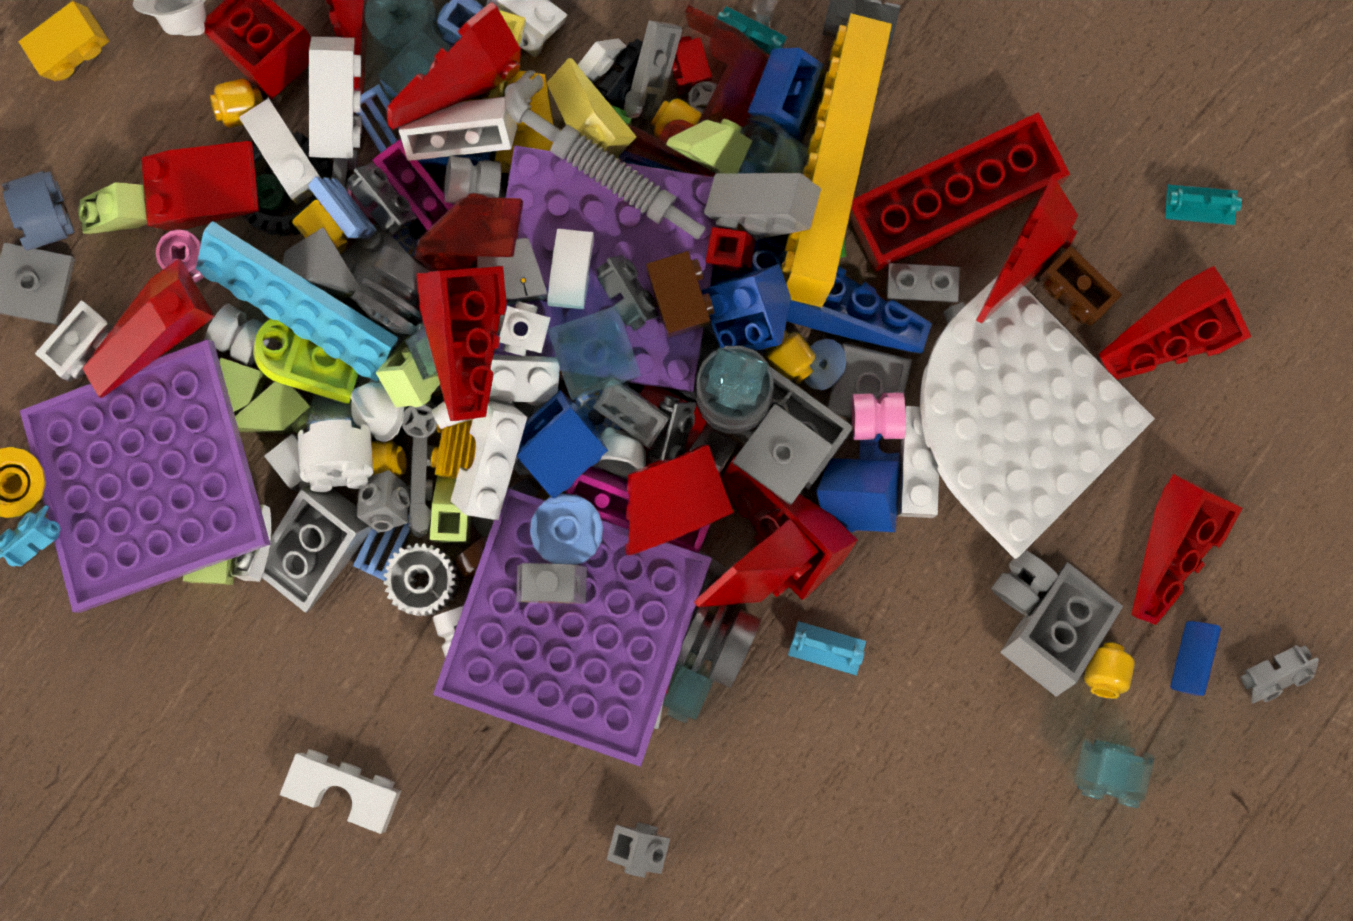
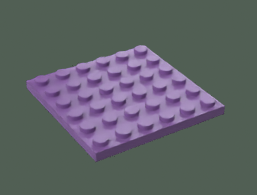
M514 145L502 221H512L514 239L529 238L547 293L549 290L557 229L593 232L594 235L589 266V284L584 310L548 306V299L524 302L537 306L536 314L550 317L542 352L538 353L527 350L525 356L559 357V371L605 379L614 377L624 382L693 393L703 327L667 338L660 315L659 318L646 321L643 327L633 331L631 326L626 327L614 307L616 303L624 299L623 295L620 293L613 299H610L597 279L599 274L596 269L606 263V259L609 257L623 255L634 264L638 272L637 279L642 287L648 290L655 299L646 271V264L689 251L691 260L697 258L704 279L698 281L700 289L702 290L710 286L713 264H707L705 261L712 227H718L714 220L704 214L714 177L626 163V167L631 166L632 171H638L637 175L643 174V179L647 177L649 178V183L653 181L655 186L659 185L661 187L660 191L665 189L677 197L673 206L706 228L702 236L697 240L666 218L660 224H657L646 216V212L641 213V208L635 209V204L631 206L629 201H623V197H617L618 193L613 194L612 189L607 190L606 185L601 186V181L596 183L595 177L591 179L589 174H583V170H577L578 166L573 167L572 162L568 164L566 159L562 160L550 151ZM516 304L506 305L505 313L507 306L515 308ZM517 322L514 325L515 334L524 336L528 332L527 324ZM500 342L499 348L494 349L493 354L521 356L504 351L505 344Z
M207 339L157 358L103 398L98 397L93 386L88 384L20 410L30 452L38 459L45 472L46 486L43 493L44 505L49 506L46 512L48 520L57 522L61 528L59 537L54 543L72 612L80 613L271 545L214 341Z
M507 488L499 520H494L433 695L641 767L696 606L694 601L699 597L712 558L667 542L633 555H626L625 544L628 543L629 529L602 521L603 535L600 546L591 558L582 564H578L579 566L587 567L586 604L516 602L517 565L522 563H553L542 558L537 552L530 535L531 519L538 507L545 501Z

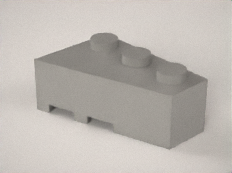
M801 173L715 174L704 214L714 220L718 228L745 231L755 240L809 230L821 188Z

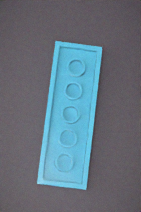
M211 221L203 232L196 270L200 271L209 281L217 282L230 290L236 298L248 301L256 306L268 318L278 320L291 328L298 337L315 343L330 357L340 359L350 365L359 375L379 382L380 379L376 371L393 353L398 337Z

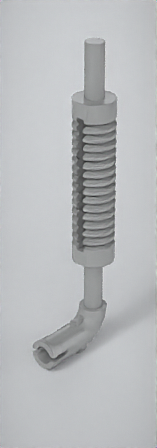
M526 71L519 80L505 88L504 101L509 115L518 124L523 122L552 141L553 145L550 152L562 160L566 159L568 164L572 162L573 167L578 166L577 170H583V174H589V178L593 179L595 177L596 183L601 181V186L606 185L607 190L612 189L613 194L618 193L617 197H623V201H629V205L635 204V209L641 208L640 212H646V216L657 224H660L666 218L699 240L706 228L673 206L677 197L665 189L660 191L661 187L659 185L655 186V182L649 183V178L643 179V174L637 175L638 171H632L631 166L626 167L625 162L620 164L621 160L619 158L615 159L613 154L609 156L607 150L603 152L604 148H598L597 143L592 144L591 139L586 140L585 135L580 137V132L567 124L561 131L530 110V98L543 87V79L539 74L531 80L530 78L535 74V71Z

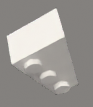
M311 37L309 47V157L353 158V147L360 148V126H353L354 112L360 113L361 91H354V77H361V55H354V38Z

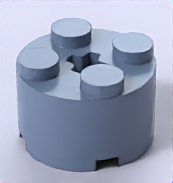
M40 171L1 184L5 190L2 191L13 226L15 229L18 228L19 231L22 230L24 237L19 239L26 251L66 239L69 234L75 233L69 214L65 213L62 204H58V202L64 201L60 186L54 180L51 171Z

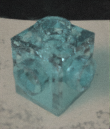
M718 348L705 391L718 396L717 403L726 407L738 409L739 404L755 406L757 397L762 389V382L768 363L742 352Z

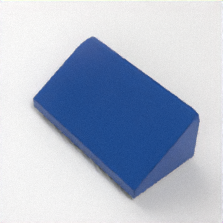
M1187 621L1185 623L1170 685L1172 690L1194 696L1205 695L1221 631L1219 625Z

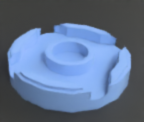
M560 494L555 499L552 497L548 498L538 507L531 519L530 535L534 548L545 560L553 564L578 565L584 563L596 553L602 542L603 524L600 514L589 501L578 495Z

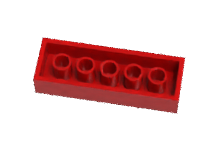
M1037 112L854 198L849 221L874 271L877 272L888 267L889 263L899 262L1041 195L1051 179L1062 185L1070 173L1040 113Z

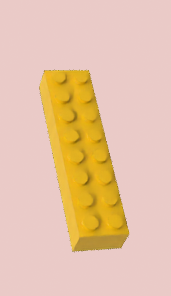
M851 13L846 26H839L836 39L833 41L828 60L831 62L829 70L825 74L821 90L824 93L821 103L819 102L814 120L816 127L807 150L809 158L802 173L819 186L821 192L810 229L788 234L785 246L787 254L784 263L781 265V270L791 300L822 308L834 285L892 24Z

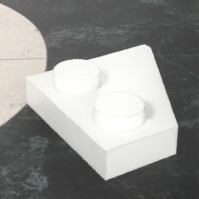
M619 38L597 41L578 66L594 85L617 61L627 46Z

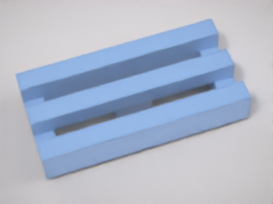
M378 84L361 94V104L364 102L367 104L390 143L394 144L397 139L371 99L377 95L387 110L390 101ZM360 107V113H355L357 116L362 117L363 126L380 153H382L386 148Z
M315 176L309 183V189L347 238L370 239L377 231L337 178L330 180L326 177L321 179Z
M409 523L404 524L388 559H394L393 553L399 554V548H403L410 534ZM396 527L384 533L370 564L367 565L365 561L379 534L376 530L371 529L353 566L386 581L387 578L384 577V574L388 573V570L385 569L386 566L390 565L388 559L382 571L376 568Z

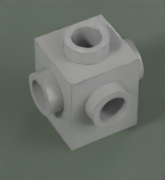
M389 470L368 478V485L364 488H359L357 517L378 533L386 532L394 527L408 523L410 486Z
M637 822L636 828L616 825L607 860L624 866V872L630 875L645 878L646 872L661 874L670 838L656 834L658 827Z

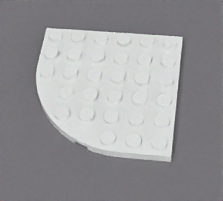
M996 277L951 320L936 340L928 364L923 372L920 391V412L927 447H931L939 465L937 470L959 502L1016 559L1155 418L1024 286L982 324L975 321L997 279Z

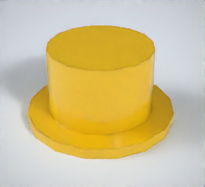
M14 447L0 448V517H20L33 510L42 499L46 486L45 472L38 459L28 451Z

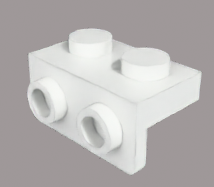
M487 0L486 3L488 5L492 1L501 11L525 17L526 23L520 48L533 57L540 54L544 42L564 25L568 16L549 0Z
M81 300L35 354L55 370L59 377L71 382L74 378L78 379L84 375L85 372L82 368L114 326Z
M493 355L491 370L494 375L489 400L511 404L512 401L527 402L532 406H543L558 393L559 357Z

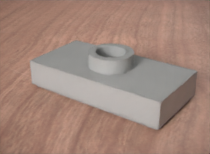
M611 377L593 405L594 409L649 449L655 446L671 420L670 416L614 377Z

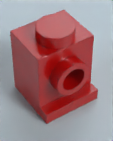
M685 36L679 40L672 67L674 78L680 77L676 79L678 95L689 93L692 87L699 82H712L711 71L700 37L692 39L690 36Z
M712 227L705 263L718 265L719 269L730 272H739V268L742 269V267L751 268L756 240L745 231Z

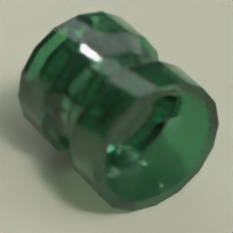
M271 174L257 176L258 208L271 215L282 214L290 204V196L276 176Z

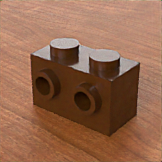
M1072 246L1039 278L1044 283L1042 287L1049 296L1055 300L1060 298L1069 307L1068 313L1078 323H1086L1089 327L1122 296Z
M689 251L646 264V271L667 338L710 324L709 315L715 313L709 293L702 295L698 281L704 278L697 258L691 260Z

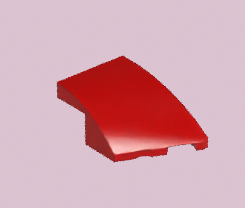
M701 445L671 460H657L628 474L627 492L629 494V503L626 508V519L629 520L628 543L625 544L626 555H633L733 513L708 445Z

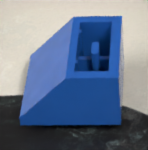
M800 48L772 49L748 113L794 143L801 144L822 90L825 78L824 64Z
M780 264L727 277L701 290L702 295L709 293L715 314L709 315L720 348L743 346L756 351L782 344L791 296Z
M560 390L526 421L517 457L546 492L555 499L560 493L569 489L575 480L589 467L597 464L608 449L588 416Z

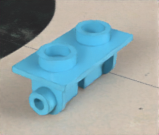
M45 505L35 514L28 512L18 523L14 531L9 528L0 536V558L4 557L10 566H23L40 549L43 550L59 537L61 530L59 524L45 517L49 506Z
M798 621L788 655L857 676L859 665L863 661L866 641Z

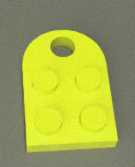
M270 319L260 327L255 338L253 355L258 368L263 374L278 383L346 404L350 403L351 394L358 377V373L353 367L340 359L330 357L321 347L310 340L298 337L291 328L278 320ZM268 338L277 339L281 342L282 348L270 350L265 347L263 341Z

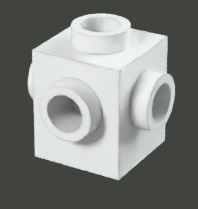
M516 301L515 308L507 306L505 315L500 316L497 332L500 335V343L505 344L504 351L525 356L527 350L541 353L550 317L536 314L538 307ZM517 322L527 324L528 332L524 336L515 334L514 325Z

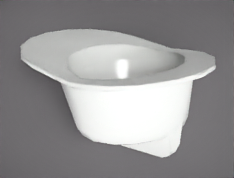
M133 0V8L136 11L154 16L168 34L195 36L201 35L205 31L206 10L204 2L206 0Z
M371 379L369 383L352 391L351 415L356 425L360 428L361 423L368 426L372 435L379 441L386 442L392 440L399 432L403 423L404 407H395L380 380L375 382Z
M611 427L604 429L601 439L608 451L592 467L605 470L628 480V474L646 466V451L643 444L627 432Z

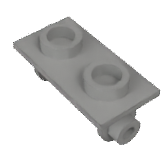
M889 263L888 277L886 279L887 298L958 302L960 267Z
M1296 645L1274 656L1279 669L1274 670L1269 660H1266L1245 670V675L1240 678L1246 689L1253 688L1252 704L1262 699L1264 702H1268L1277 698L1283 692L1282 689L1292 684L1301 686L1312 680L1315 676L1319 659L1316 657L1309 661L1312 658L1309 649L1305 645L1302 647Z

